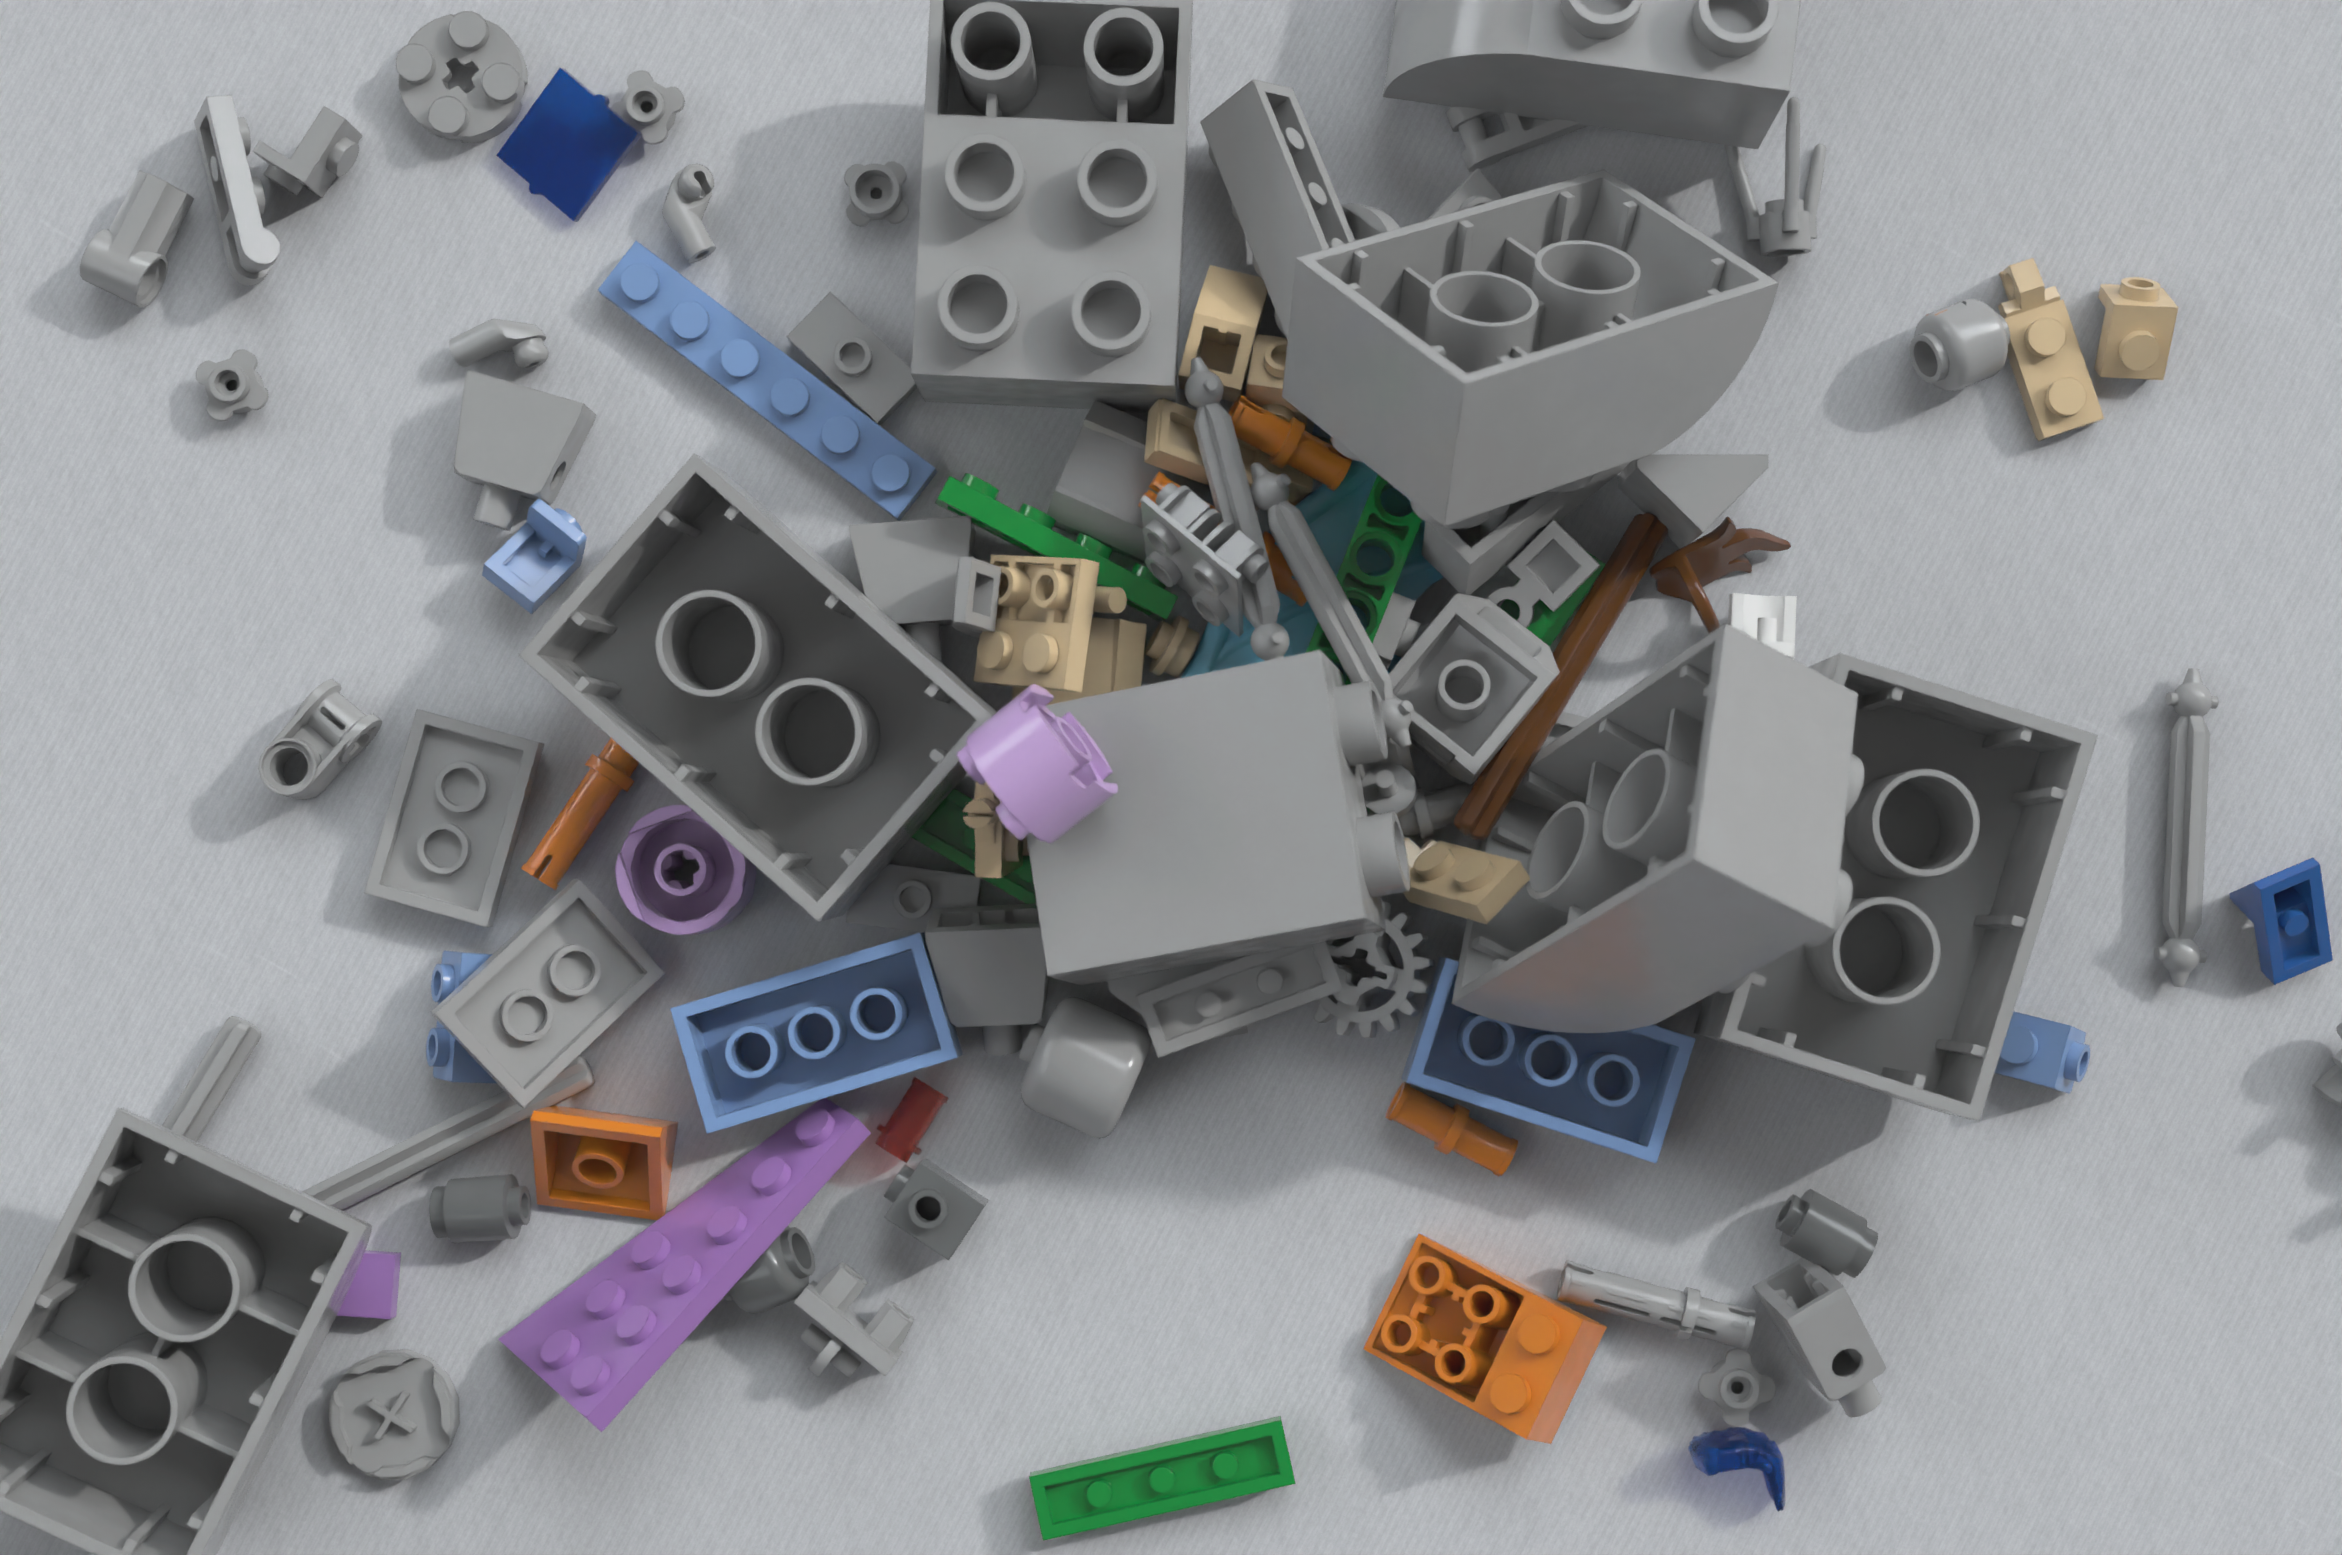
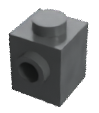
M925 1158L915 1170L906 1164L901 1168L883 1196L893 1203L884 1218L947 1260H950L989 1200Z

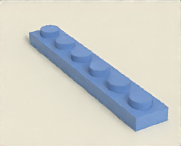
M638 241L634 242L598 288L602 296L896 520L900 521L937 474L935 467Z

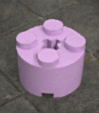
M1036 684L1030 685L969 734L967 745L957 752V756L967 773L979 784L983 785L987 782L994 794L1002 802L996 807V812L1002 823L1014 836L1022 840L1032 833L1040 841L1054 843L1116 794L1118 786L1114 783L1103 782V779L1109 776L1112 770L1106 758L1083 726L1070 712L1061 718L1056 717L1046 707L1055 697Z
M687 805L665 806L643 816L629 831V835L618 854L615 877L618 891L624 904L634 916L661 932L676 935H699L718 930L734 920L753 897L756 866ZM683 855L687 860H694L699 863L700 871L693 874V885L688 881L675 879L674 871L683 867L681 858Z

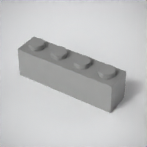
M1252 79L1201 120L1200 124L1209 144L1208 152L1211 161L1220 171L1231 198V211L1236 220L1241 224L1253 253V266L1258 275L1264 280L1274 305L1276 323L1288 340L1296 258L1356 240L1293 88Z
M1630 462L1594 474L1590 483L1579 490L1571 492L1545 491L1491 510L1489 517L1483 523L1473 527L1454 529L1425 522L1422 556L1459 593L1470 595L1516 558L1553 520L1557 523L1560 522L1619 474Z

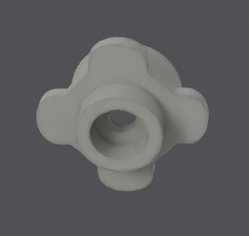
M644 70L635 71L627 78L628 89L622 100L611 106V120L619 128L630 127L635 133L642 136L648 144H660L667 138L668 131L675 122L676 113L683 110L685 105L684 96L676 87L665 88L654 82L649 72ZM646 102L653 104V109L649 113L642 111V105Z
M890 161L885 165L868 164L863 166L862 164H854L847 169L844 181L849 187L851 203L846 209V214L854 225L863 227L871 220L885 219L891 224H899L906 219L909 207L903 200L902 185L907 179L903 166L897 162ZM880 189L882 197L873 199L871 197L872 190Z
M239 349L229 359L218 363L207 360L198 366L196 380L205 386L209 398L206 410L212 418L218 421H227L233 414H244L252 410H259L267 403L268 390L264 387L261 376L255 370L258 360L251 352ZM230 380L237 381V388L233 391L227 389V383Z
M1733 1348L1726 1353L1725 1360L1717 1363L1710 1372H1705L1700 1376L1698 1390L1704 1398L1713 1399L1722 1409V1418L1728 1425L1740 1427L1748 1422L1749 1413L1761 1402L1768 1403L1773 1400L1776 1394V1384L1772 1378L1762 1376L1755 1369L1749 1352ZM1736 1381L1741 1382L1743 1385L1740 1393H1733L1731 1390L1732 1384Z

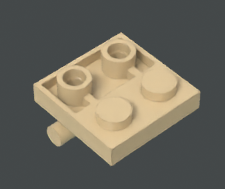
M991 554L990 564L1001 567L995 632L982 631V634H980L974 681L991 685L1023 688L1036 684L1046 690L1082 693L1092 615L1095 612H1122L1127 603L1125 591L1120 587L1096 586L1100 564L1098 562L1081 558Z

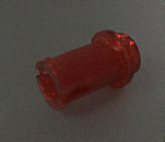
M913 1077L910 1087L886 1125L884 1126L879 1123L876 1127L881 1133L876 1139L875 1144L905 1163L909 1161L913 1153L921 1154L922 1149L918 1147L920 1141L944 1103H947L949 1100L947 1096L916 1077Z

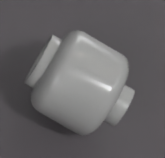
M1973 298L1956 302L1926 314L1919 321L1914 338L1910 344L1912 364L1924 381L1932 383L1938 388L1945 391L1963 389L1995 376L2004 367L2010 342L2009 327L2000 314L1996 313L1988 304Z

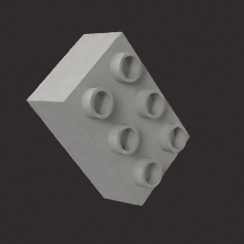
M695 453L518 655L817 921L843 916L966 776L967 771L960 763L957 752L967 745L969 734L997 713L993 707L871 602L859 589L725 471Z
M1839 653L1813 664L1809 668L1858 693L1852 754L1859 757L1863 763L1864 780L1854 806L1845 817L1840 869L1845 871L1852 881V898L1848 912L1837 931L1823 944L1816 947L1802 945L1752 972L1748 979L1735 991L1726 994L1717 991L1705 997L1693 1033L1937 1112L1980 1122L2098 735Z

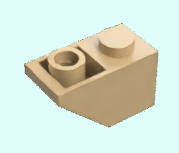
M1209 265L1193 314L1178 374L1179 389L1185 390V384L1190 377L1191 360L1201 357L1209 371L1215 373L1221 379L1224 388L1223 400L1234 402L1240 394L1243 395L1254 341L1258 335L1268 296V290L1261 277Z

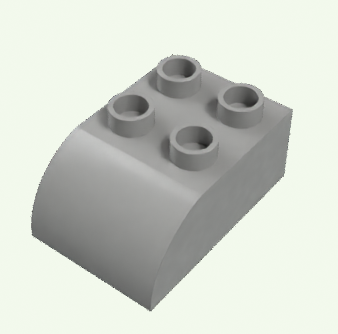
M1396 0L1383 97L1450 107L1490 110L1489 112L1501 114L1503 112L1513 113L1522 117L1544 120L1558 119L1581 122L1580 125L1759 149L1790 92L1801 0Z
M1603 169L1297 257L1282 397L1331 436L1333 447L1339 453L1350 459L1364 462L1409 498L1413 511L1421 519L1445 528H1469L1483 523L1489 517L1491 510L1545 491L1571 492L1579 490L1590 483L1594 474L1651 455L1680 437L1711 409L1728 389L1748 360L1768 320L1779 282Z
M1725 623L1538 752L1489 837L1484 841L1481 840L1479 851L1520 861L1530 880L1488 924L1467 919L1452 1004L1490 1019L1533 1029L1568 1033H1605L1632 1030L1659 1023L1717 991L1723 994L1733 992L1748 979L1752 972L1802 945L1816 947L1826 942L1842 924L1852 898V881L1850 876L1840 869L1845 817L1854 806L1864 780L1863 763L1859 757L1852 754L1858 693Z
M118 1108L0 1339V1511L95 1555H216L342 1306L368 1245L372 1225L125 1108Z

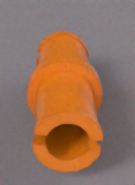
M1241 394L1234 401L1228 412L1232 418L1236 437L1270 455L1269 462L1282 469L1287 464L1325 484L1332 491L1339 487L1352 463L1351 459L1339 453L1331 444L1306 432L1305 423L1293 417L1288 422L1252 403Z
M1406 1082L1399 1086L1386 1112L1385 1118L1390 1121L1394 1120L1434 1141V1149L1446 1155L1452 1150L1492 1171L1498 1177L1505 1173L1518 1147V1140L1509 1138L1470 1118L1469 1109L1459 1104L1451 1108L1412 1088Z

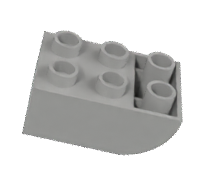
M930 0L911 375L925 402L1090 409L1094 401H1099L1120 411L1148 412L1158 399L1162 400L1164 398L1176 403L1193 0Z

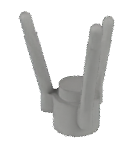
M1792 97L1787 102L1784 199L1765 202V214H1759L1739 148L1737 146L1724 145L1746 218L1747 241H1760V253L1762 256L1784 257L1811 252V239L1817 238L1816 214L1824 173L1826 147L1823 144H1817L1814 147L1803 204V200L1799 199L1800 101L1798 98Z

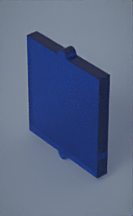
M559 68L496 156L530 184L529 191L531 194L543 195L572 221L578 222L642 134L608 106L609 98L607 96L595 95L566 69Z

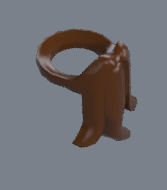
M1726 517L1712 532L1678 549L1649 569V573L1655 579L1658 592L1691 602L1707 632L1710 634L1720 627V623L1703 587L1734 571L1751 573L1752 566L1744 555L1749 551H1783L1789 549L1791 544L1787 540L1760 529H1736L1734 522L1729 517Z

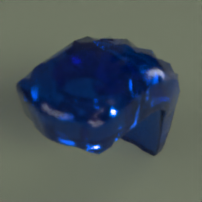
M1730 1427L1722 1431L1714 1430L1703 1432L1700 1436H1693L1692 1441L1689 1442L1688 1451L1698 1470L1704 1472L1707 1476H1712L1732 1470L1758 1469L1763 1472L1767 1490L1774 1501L1777 1511L1784 1510L1786 1502L1784 1457L1776 1442L1770 1440L1764 1432L1753 1431L1746 1427Z

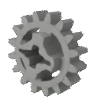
M1382 901L1387 930L1356 935L1354 940L1341 947L1331 945L1334 940L1325 941L1343 990L1337 992L1336 997L1331 994L1315 1000L1320 1003V1007L1316 1011L1314 1020L1318 1023H1326L1333 1019L1334 1016L1337 1017V1034L1349 1035L1354 1029L1355 1024L1358 1023L1362 1038H1375L1377 1022L1379 1021L1388 1032H1396L1400 1030V1023L1397 1017L1398 1012L1401 1011L1409 1016H1417L1420 1013L1417 1004L1412 1000L1414 993H1431L1432 986L1419 978L1421 970H1427L1435 966V960L1419 957L1417 951L1429 939L1423 933L1409 935L1406 932L1413 920V917L1408 913L1402 912L1393 920H1390L1391 903ZM1391 937L1400 949L1404 968L1396 965L1388 949ZM1367 957V963L1375 966L1376 971L1385 973L1387 978L1373 976V978L1360 979V973L1352 970V966L1342 963L1341 959L1354 960L1355 958L1365 959ZM1386 989L1396 992L1383 1006L1365 1012L1366 1006L1370 1007L1374 995Z

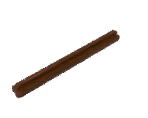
M1646 512L1634 516L1553 652L1560 673L1530 713L1512 733L1508 741L1482 771L1454 818V826L1465 836L1476 841H1484L1489 837L1667 537L1668 528L1655 515Z

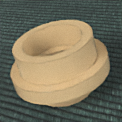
M1179 615L1171 625L1165 621L1159 623L1145 649V655L1153 658L1149 669L1150 672L1158 676L1165 672L1176 678L1183 671L1194 652L1200 633L1188 627V619Z

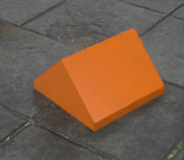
M556 1105L533 1110L530 1125L537 1204L659 1220L665 1215L678 1122Z

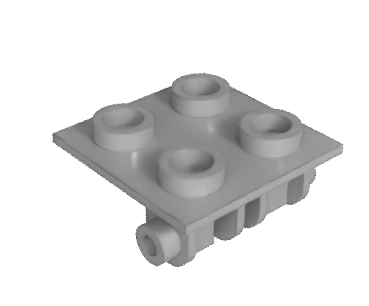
M1173 483L1167 484L1157 495L1156 503L1144 495L1140 500L1143 521L1142 532L1146 552L1145 562L1148 569L1164 585L1173 587L1176 584L1191 596L1194 607L1209 623L1214 626H1220L1223 623L1240 637L1244 633L1242 581L1247 578L1254 583L1264 575L1269 566V562L1263 558L1264 549L1240 530L1234 533L1235 525L1230 521H1224L1218 525L1221 514L1215 509H1210V505L1186 485L1177 487Z

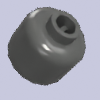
M787 1226L723 1298L727 1301H734L739 1308L750 1314L762 1313L797 1299L808 1286L809 1276L815 1271L814 1254L806 1236L800 1229Z

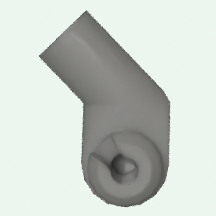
M689 164L677 172L671 182L662 208L663 218L689 263L698 262L708 257L716 249L701 222L712 195L714 178L710 170L701 164Z
M495 318L449 341L450 352L455 361L462 367H468L498 351L514 353V361L517 366L529 369L545 363L549 354L547 347L543 343L546 335L535 324Z

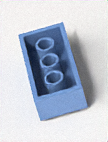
M925 932L916 933L670 1008L707 1134L963 1055L955 1026L949 1022L926 944Z
M1445 957L1439 958L1431 983L1432 990L1431 993H1428L1401 1077L1402 1080L1657 1163L1696 1038L1655 1025L1617 1032L1568 1033L1527 1028L1490 1019L1452 1004L1459 962Z

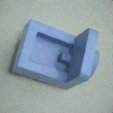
M537 499L528 509L526 523L484 563L482 576L530 614H533L581 566L587 537L582 532L579 523L569 513L559 508L553 509L543 500Z
M2013 1011L1995 1074L2070 1094L2074 1081L2081 1082L2088 1068L2090 1046L2084 1044L2086 1032L2070 1025Z

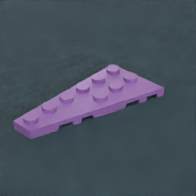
M827 1098L818 1100L498 1340L602 1432L871 1134L870 1131L857 1117Z

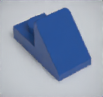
M2313 857L2229 893L2233 903L2254 924L2260 968L2274 985L2333 961L2321 867Z

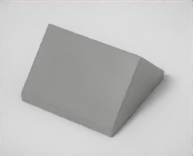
M1651 454L1631 461L1618 475V488L1643 513L1648 512L1655 515L1668 528L1667 536L1679 548H1682L1704 533L1769 467L1768 454Z

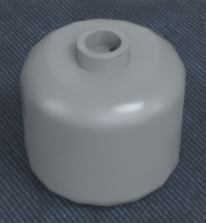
M1069 997L1064 999L1053 1011L1046 1027L1033 1024L1022 1048L1019 1059L1029 1063L1020 1089L1022 1101L1029 1109L1098 1139L1106 1138L1115 1129L1150 1050L1152 1039L1148 1029L1141 1024L1082 998Z

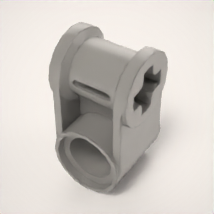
M328 679L306 697L299 706L295 716L264 749L259 758L258 765L260 778L268 789L277 794L298 800L316 798L326 790L350 760L354 759L369 745L381 728L382 720L375 714L366 716L340 693L342 687L334 679ZM331 714H333L342 723H344L346 727H342L337 721H335L331 717ZM303 753L308 762L307 774L301 782L289 786L283 774L284 765L293 755Z

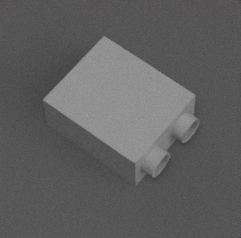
M1318 650L1046 705L1056 717L1061 718L1070 712L1096 743L1112 770V773L1103 779V782L1114 783L1118 786L1116 794L1054 843L1040 841L1032 833L1027 835L1048 976L1082 986L1387 930L1381 896L1409 891L1410 872L1404 837L1395 811L1367 816L1359 764L1385 760L1388 757L1383 713L1372 680L1345 685L1343 673Z

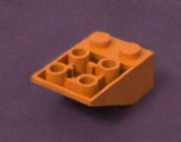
M1418 1234L1363 1349L1524 1439L1551 1444L1607 1327L1551 1297L1422 1234Z

